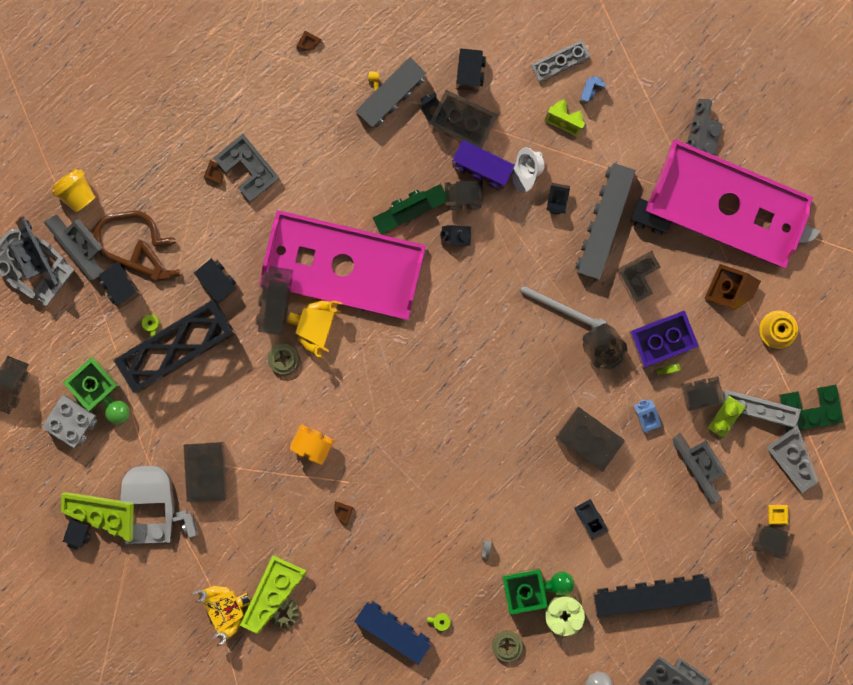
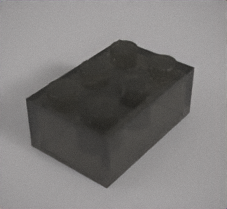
M445 90L429 123V127L460 142L464 140L482 149L498 114Z
M271 266L269 271L265 272L264 277H262L261 288H264L259 297L258 306L261 308L256 317V325H259L258 332L275 335L282 334L287 321L294 270Z
M576 407L555 436L557 440L602 472L625 442L622 437L580 407Z
M224 442L183 444L187 502L228 499Z

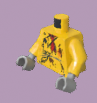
M212 586L194 591L192 594H199V599L194 602L203 601L218 633L212 637V640L218 637L220 643L216 646L224 644L240 628L243 616L245 615L242 607L251 603L248 593L237 597L234 590L230 591L227 587Z

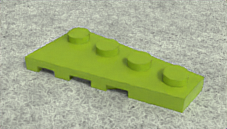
M68 492L61 494V513L77 520L91 523V526L105 529L108 533L114 536H121L128 542L133 540L134 503Z
M272 555L240 626L259 634L308 571Z

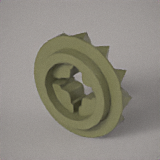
M289 344L275 345L268 354V364L274 372L288 374L298 364V353ZM280 351H282L284 356H291L286 360V367L282 362H275V360L280 358Z
M287 598L280 606L282 610L289 606L287 611L288 617L283 616L278 619L280 612L277 610L270 619L273 625L279 628H289L295 624L299 616V609L293 600Z
M506 630L498 633L492 642L494 655L506 662L517 659L523 649L521 638L512 631ZM506 638H508L510 644L516 645L509 648V654H507L505 648L499 647L505 644Z

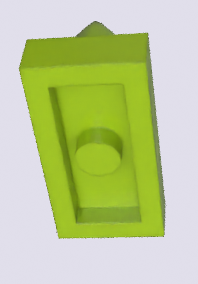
M565 99L551 106L544 119L545 122L576 137H579L585 125L581 111L573 112L570 115L567 114Z
M728 396L709 424L708 429L724 438L745 408V405Z

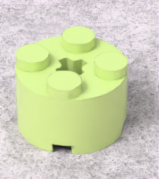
M568 595L557 596L548 603V608L545 610V620L554 633L569 636L582 628L585 618L584 610L576 599ZM562 611H566L567 614H570L569 616H567L566 620H563V618L560 617V615L563 614Z

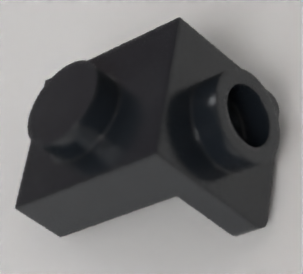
M551 183L547 211L556 215L565 214L570 186Z
M442 226L440 233L441 245L471 246V227Z

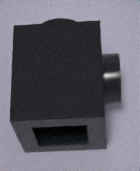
M70 519L63 542L67 543V547L76 550L78 547H84V544H88L91 534L88 532L91 524Z

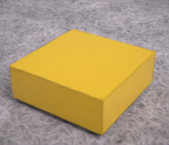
M768 505V524L788 525V505Z

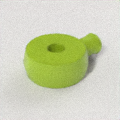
M148 314L143 317L141 325L145 331L150 332L151 337L156 334V330L159 327V319L153 314Z
M677 363L657 369L656 372L658 375L680 371V365Z
M439 613L434 618L428 617L427 623H432L438 631H446L451 625V619L447 614Z

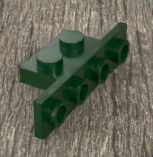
M439 184L425 192L424 190L421 192L415 190L408 194L409 198L403 201L401 198L393 201L389 210L372 217L380 234H384L448 202L449 199L442 185Z

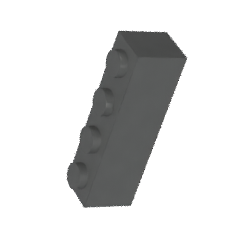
M409 57L355 112L370 128L374 125L378 127L385 120L383 116L387 112L391 114L398 107L396 103L401 98L405 100L412 93L410 89L414 85L418 87L424 82L425 78L423 76L426 72Z

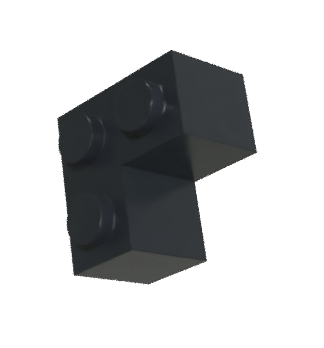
M460 48L456 89L479 91V86L483 87L485 72H481V67L485 68L486 56H482V50Z
M116 262L99 274L101 277L99 282L109 292L107 297L113 305L124 307L141 295V292L119 262Z

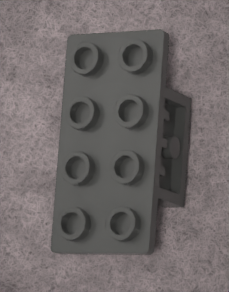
M658 657L639 679L638 683L641 685H709L710 679L680 657L676 660L674 666L663 658Z

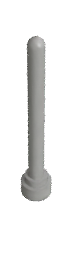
M527 287L520 289L522 294L591 326V329L601 335L606 325V320L601 318L592 319Z

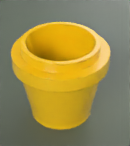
M76 168L52 186L53 190L51 192L54 197L57 196L75 213L95 198L84 177L85 173L82 169L77 170Z
M785 311L768 313L763 317L759 325L761 340L767 346L774 349H783L790 346L798 334L796 320ZM780 325L784 326L785 331L783 333H780L778 331V327Z

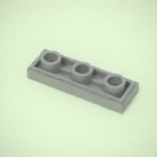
M583 40L531 64V68L538 82H541L589 59L591 56ZM562 58L564 63H558L557 59Z

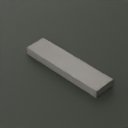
M730 390L725 391L722 405L728 396H731L745 405L741 414L793 428L797 426L801 409Z

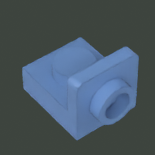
M592 76V78L588 77L579 102L587 104L589 100H593L596 89H593V86L604 90L606 83H603V79Z
M651 399L642 400L633 406L644 433L662 426L657 409Z

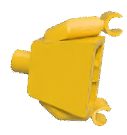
M319 301L309 304L307 308H303L301 315L290 312L287 323L298 326L296 330L298 341L307 351L321 359H325L322 357L324 350L329 352L325 348L326 340L335 313H341L336 307L338 304H342V302Z

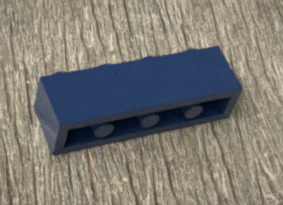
M367 601L354 622L419 664L431 646L430 638L423 633L419 635L413 631L414 627L406 622L402 624L397 621L398 617L390 611L386 614L380 610L382 606L378 603Z

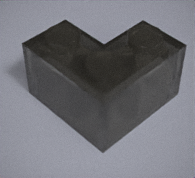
M652 251L616 270L634 304L653 294L644 278L661 268Z
M7 356L0 367V411L6 414H10L13 408H17L20 401L18 396L23 387L22 384L27 383L30 376L28 372L29 364Z

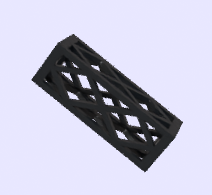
M211 300L113 361L131 391L139 393L236 333L217 301ZM209 311H211L213 316L215 317L199 318L200 316L204 315ZM192 323H212L202 344H181ZM220 326L224 333L214 338ZM179 330L172 344H156ZM149 349H169L158 370H139ZM178 349H196L172 363ZM136 356L133 363L130 366L128 360ZM136 375L153 376L140 383Z

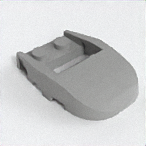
M19 229L8 231L0 239V275L13 288L18 289L31 298L37 299L45 306H49L50 302L75 270L49 243L38 238L41 250H44L57 260L51 267V270L58 277V286L50 290L43 278L35 290H32L20 280L22 274L8 249L9 244L23 239V236Z
M138 466L130 469L122 480L120 501L134 504L165 503L166 523L133 524V540L130 542L125 540V544L172 542L171 531L174 526L172 518L174 517L176 499H174L173 484L169 473L158 466Z

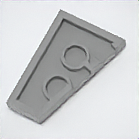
M798 426L767 446V449L802 493L819 481Z

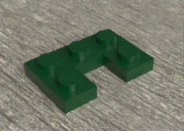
M837 385L816 388L820 407L802 410L799 391L780 394V404L801 409L797 423L799 430L842 423L843 417ZM784 425L785 432L793 429V427Z

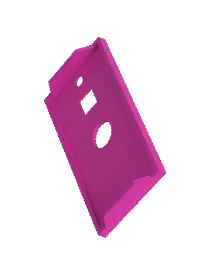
M673 139L645 211L785 269L800 241L810 215V205L813 197ZM725 193H732L739 199V209L734 215H725L719 209V199ZM759 208L774 214L769 229L754 224ZM785 223L790 225V231L787 233L782 230V226Z
M277 210L268 241L259 285L330 302L338 301L342 302V305L409 320L426 245ZM279 246H284L286 248V253L284 255H279L277 253V248ZM299 246L316 250L312 266L296 263ZM346 254L353 259L354 269L349 275L338 276L333 272L332 261L337 255Z

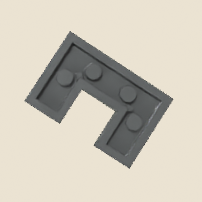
M244 134L240 135L214 157L226 173L240 161L250 171L252 176L238 187L250 203L280 179Z

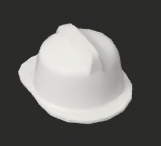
M527 147L522 148L518 152L512 174L513 184L518 191H529L533 187L536 177L543 172L544 160L541 152H534Z

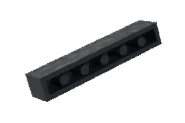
M704 574L692 575V579H685L684 576L675 577L671 582H666L665 579L655 580L654 584L647 585L646 582L635 583V587L630 588L627 585L616 586V590H609L608 587L599 588L597 592L593 593L597 617L712 601L709 577H704Z

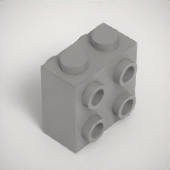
M62 395L42 428L73 448H77L78 445L81 447L86 441L87 437L85 434L87 431L95 427L98 415L88 411L84 406L67 395Z

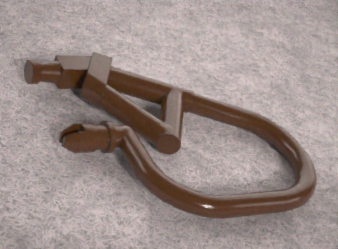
M134 210L106 215L97 223L94 229V238L102 246L100 233L107 222L138 217L149 225L152 245L154 247L171 246L176 243V241H170L176 240L173 237L160 238L158 240L155 222L148 214ZM138 239L130 260L109 253L104 248L99 252L106 259L119 262L121 265L157 281L175 276L180 277L179 269L162 271L164 268L162 262L148 244ZM142 250L155 266L154 270L137 263Z

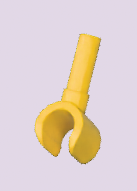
M370 71L368 81L374 82L375 91L379 88V73Z

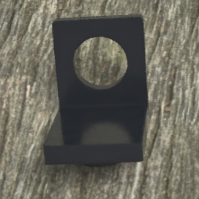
M435 92L432 95L428 93L420 99L422 102L419 103V107L432 124H435L448 114L437 99ZM432 106L439 107L440 115L432 117L429 114V109Z

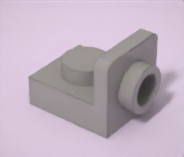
M187 510L177 512L176 517L172 518L173 522L184 519L185 522L182 523L184 533L188 534L189 537L198 535L193 512L188 513Z

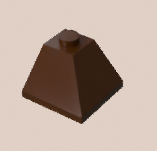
M720 264L704 299L735 310L754 298L761 281L749 273Z

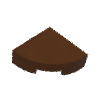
M304 31L296 48L299 50H311L317 47L322 39Z
M210 160L203 178L222 185V171L215 162Z
M335 501L334 510L337 518L343 524L348 525L353 507Z

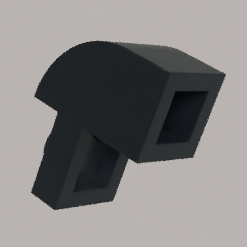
M591 499L574 507L592 541L609 532Z

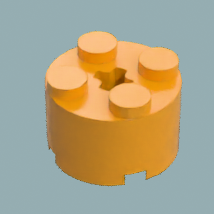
M300 424L289 449L309 458L313 462L323 465L335 440L328 436L323 438V433L313 428L310 431L309 427Z

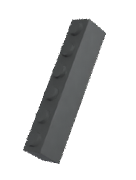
M613 163L612 167L608 166L605 178H608L606 186L602 185L599 196H602L600 204L596 203L593 214H596L595 220L589 223L587 232L590 235L588 240L584 239L581 250L584 253L582 258L578 257L575 266L578 269L577 274L600 280L636 170Z

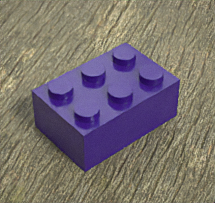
M464 140L461 141L452 160V165H454L456 171L463 174L465 171L471 173L473 179L480 182L485 180L489 182L490 187L499 190V188L504 189L515 166Z
M685 310L629 331L642 368L699 347Z

